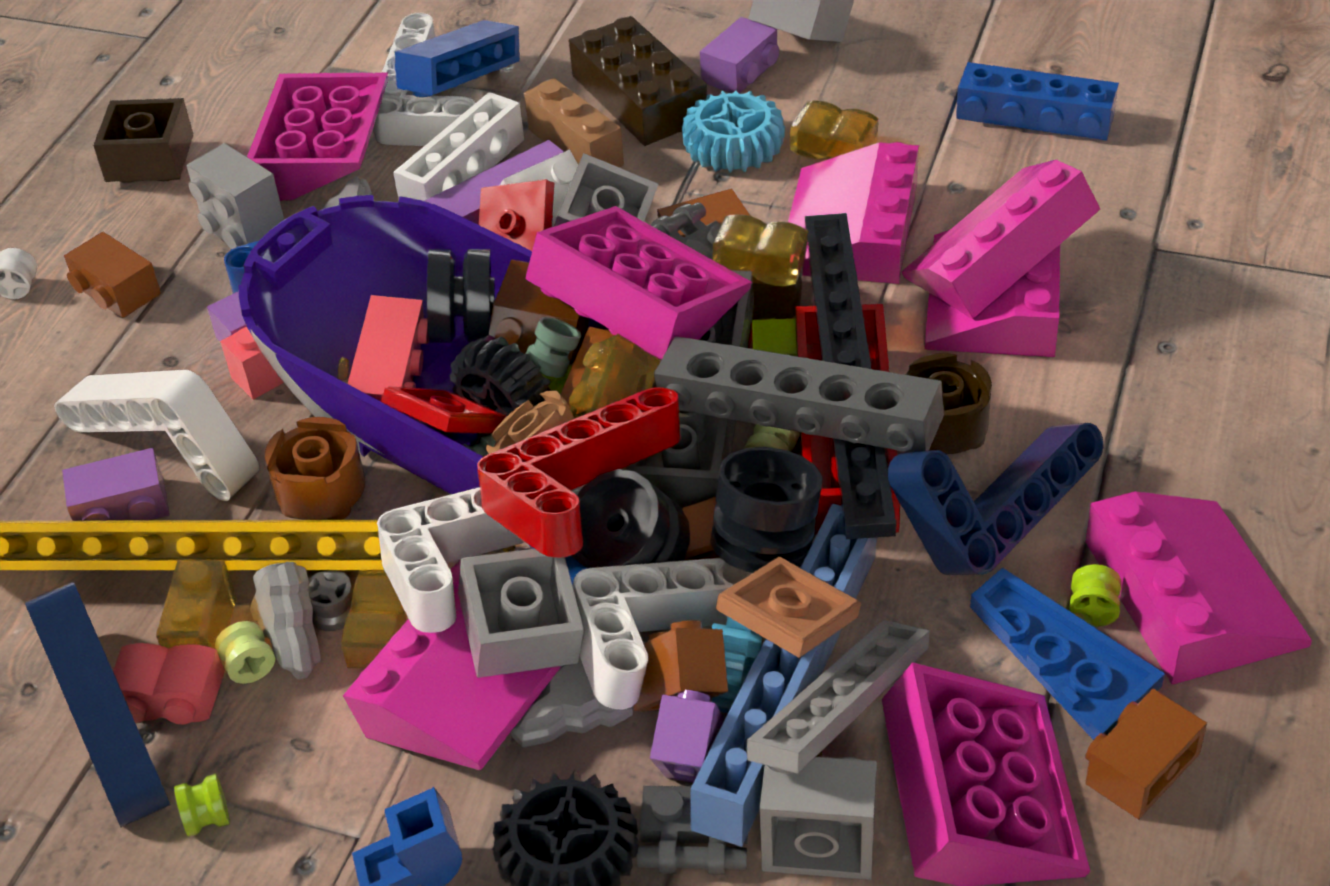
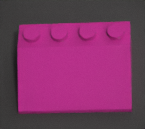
M388 72L284 73L278 75L247 157L273 173L280 201L294 200L361 168L389 80Z
M879 142L801 168L783 242L799 245L803 249V276H811L804 216L847 213L857 280L899 284L917 187L919 145H907L901 142Z
M1058 160L1025 167L916 258L901 273L905 279L973 319L1101 209L1082 171Z
M617 206L537 232L525 278L541 288L545 295L562 300L572 306L579 315L594 319L609 328L610 333L628 339L643 348L648 356L661 360L675 336L699 340L750 290L752 283Z
M949 230L935 234L933 244ZM1060 245L973 319L929 293L924 350L1055 357L1059 325Z
M1135 491L1091 503L1085 542L1099 565L1112 568L1119 574L1122 581L1121 592L1118 597L1172 685L1311 646L1312 639L1217 501Z
M459 560L450 569L453 578L456 610L454 624L441 632L427 633L415 629L408 619L369 666L362 671L356 681L344 693L343 697L366 738L481 771L562 666L477 678L458 595L461 560Z
M912 662L881 700L915 877L956 886H978L1082 878L1089 874L1091 871L1045 696Z

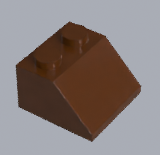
M512 259L493 304L489 335L496 339L503 337L509 345L516 343L519 350L525 355L528 347L535 344L537 339L535 329L540 318H555L572 325L581 333L577 348L570 351L568 355L570 364L574 363L586 336L589 318L579 315L572 306L562 300L545 295L541 288L525 279L529 262Z

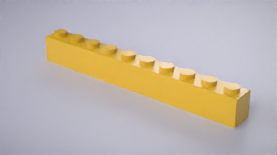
M378 520L0 521V570H260L268 565L294 562L299 566L305 567V570H384L381 559Z

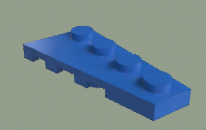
M1003 567L971 594L970 608L1093 740L1100 733L1108 735L1117 726L1119 716L1130 702L1135 701L1139 703L1152 689L1158 691L1163 686L1164 672Z

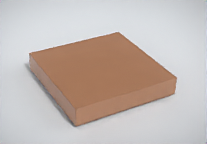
M781 557L776 558L718 594L716 610L798 658L858 618L861 602Z

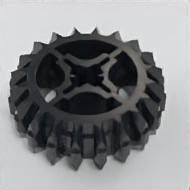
M487 335L484 338L477 339L475 342L471 341L461 349L462 352L451 363L452 373L449 376L455 384L452 388L455 394L506 416L528 400L533 406L545 401L541 393L552 391L549 388L551 381L540 372L541 366H536L531 361L529 353L524 355L516 343L509 345L503 337L496 339L491 335Z
M576 770L573 771L569 779L560 780L553 771L550 782L541 784L532 777L530 792L515 789L514 796L512 797L513 804L501 805V820L494 822V845L492 846L495 862H498L500 877L504 879L505 883H510L511 886H619L621 884L620 876H630L633 868L632 859L637 857L638 838L636 837L638 825L636 818L631 813V806L627 802V798L618 796V791L613 783L601 787V781L597 778L596 774L583 782Z

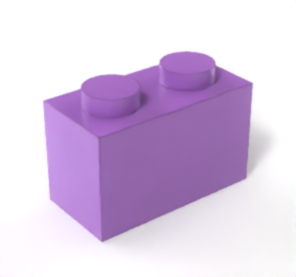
M740 17L700 51L701 79L707 85L726 92L734 93L737 90L738 93H741L778 60L777 29Z
M153 448L62 470L66 506L72 521L154 520L170 516L164 478Z
M691 690L678 693V697L662 695L650 759L666 778L694 783L725 721L717 705L709 702V695Z

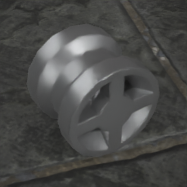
M326 570L309 578L308 592L313 607L312 623L318 629L324 631H337L350 625L357 616L358 608L352 595L353 589L349 577L337 570Z

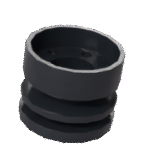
M754 447L729 454L721 462L718 478L717 504L715 505L710 544L715 554L727 564L754 573L778 557L800 568L812 546L814 537L815 517L818 513L823 478L817 467L803 456L784 449Z

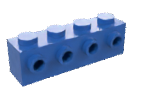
M482 20L395 51L397 88L412 91V95L415 97H430L519 62V26Z
M967 62L958 86L956 119L1107 141L1115 115L1119 83Z

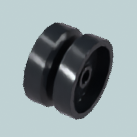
M429 249L427 266L429 343H452L456 337L457 316H463L464 337L468 343L471 341L475 342L477 339L489 335L492 308L495 301V277H491L490 249H468L463 260V276H457L456 256L451 249Z
M617 469L600 474L583 486L577 494L580 505L583 547L571 556L587 569L685 560L690 544V527L683 509L636 471Z

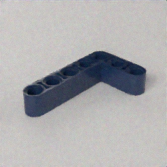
M1092 423L1051 426L975 501L971 498L951 459L940 450L898 454L890 462L888 480L898 501L940 573L945 575H984L991 572L1094 466L1103 453V437L1098 427Z
M74 581L25 601L28 613L120 828L170 806L169 799Z

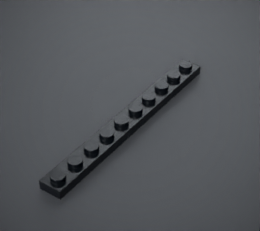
M847 213L804 216L822 361L871 369ZM833 438L846 540L896 536V519L884 447Z

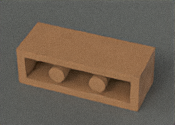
M553 78L544 81L524 92L528 128L544 142L550 140L562 151L570 150L578 165L583 153L617 167L624 165L621 127L557 79Z

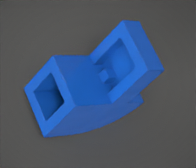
M435 787L384 809L390 836L352 853L359 886H445L454 878L462 864V853L449 807Z

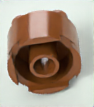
M310 417L296 421L298 427L287 433H284L283 428L275 433L266 446L265 461L282 514L289 518L296 517L304 520H343L349 516L351 507L363 494L366 481L354 434L347 431L346 425L333 418Z

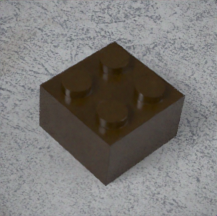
M184 98L110 100L93 144L105 182L121 181L130 183L133 181L150 180L165 182L180 179L194 135Z

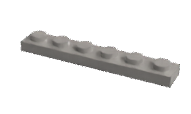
M886 620L880 622L747 740V760L767 765L771 770L778 773L798 774L905 672L912 662L914 663L929 649L930 630Z

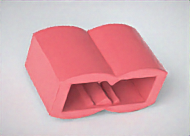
M135 643L121 648L113 673L135 723H140L143 720H156L162 717L172 723L185 725L191 722H201L210 719L225 670L218 652L214 648L192 644L167 648L155 644Z

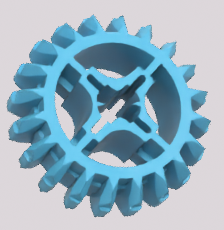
M737 90L729 94L721 91V94L718 96L707 95L706 101H695V107L687 109V116L684 117V124H682L683 144L686 152L690 153L691 160L700 161L701 167L713 166L715 172L720 169H728L730 173L734 169H741L746 172L747 167L760 168L762 162H772L773 155L780 153V147L783 145V138H785L784 119L781 110L776 108L775 102L766 101L765 95L755 97L752 91L746 94L738 93Z

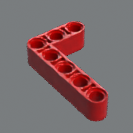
M662 387L643 390L486 455L479 460L477 465L482 510L545 556L561 558L574 555L583 547L579 497L571 490L589 483L600 474L622 469L676 445L681 439L678 394L674 390Z

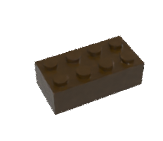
M632 16L619 18L613 23L597 29L587 30L581 35L568 39L572 76L644 146L682 132V124H684V117L687 116V109L695 107V101L697 100L706 101L707 83Z

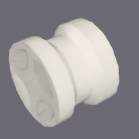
M7 248L0 252V295L2 297L20 299L28 294L38 267L36 260L31 254L17 248Z

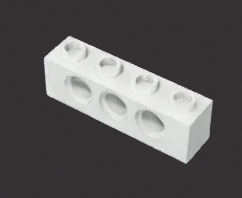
M491 92L487 93L393 172L398 199L401 196L424 201L494 167L524 141L520 103Z

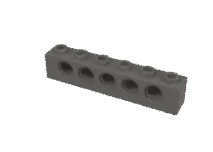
M677 336L674 337L654 372L657 388H669L678 394L680 411L884 447L897 451H929L944 416L942 384L939 380Z

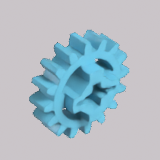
M730 617L727 618L726 625L716 623L712 625V629H723L728 692L712 698L711 702L715 703L720 712L729 713L762 644V636Z

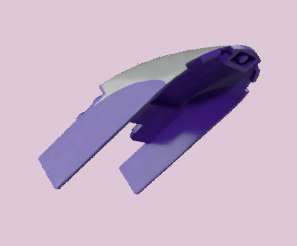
M374 195L339 198V205L324 208L319 211L314 206H311L283 220L267 232L251 250L244 263V275L241 285H238L239 303L245 324L260 351L277 375L315 417L333 418L345 424L347 431L354 434L359 453L365 457L370 451H373L449 494L479 488L477 465L483 456L462 445L464 443L470 446L474 445L479 437V433L445 432L434 428L348 384L371 295L423 300L424 318H427V266L429 249H451L456 256L457 276H463V260L468 249H490L491 277H495V299L510 261L515 259L530 262L532 251L440 206L401 196L398 202L374 201ZM457 316L456 337L452 343L421 344L420 350H423L422 373L420 376H414L412 381L415 382L416 388L441 389L454 393L452 388L455 384L449 376L452 373L451 363L462 352L461 349L469 344L464 337L463 316ZM589 318L588 329L589 327L609 331V328ZM640 347L639 360L647 364L648 355Z

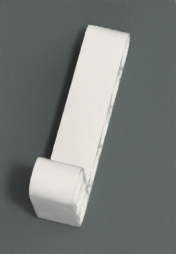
M413 13L403 18L382 72H388L389 80L373 127L375 139L381 144L425 146L475 104L473 99L468 97H415L412 95V91L397 88L395 51L436 37L433 18L429 14Z
M190 370L89 375L60 398L54 406L57 415L63 423L76 432L166 431L201 484L211 495L222 501L231 499L260 469L255 455L209 386L200 376Z
M580 486L571 491L577 495L583 488V486ZM480 487L392 509L382 514L377 521L382 566L411 624L415 629L427 633L441 632L448 629L454 624L456 619L453 578L447 563L525 543V541L482 510Z
M721 558L597 567L578 572L573 581V590L584 628L579 656L597 700L604 706L612 709L623 710L635 705L640 697L648 664V654L639 632L671 629L672 623L687 620L701 621L702 626H712L713 623L726 624L728 616L716 610L718 594L752 573L733 567Z

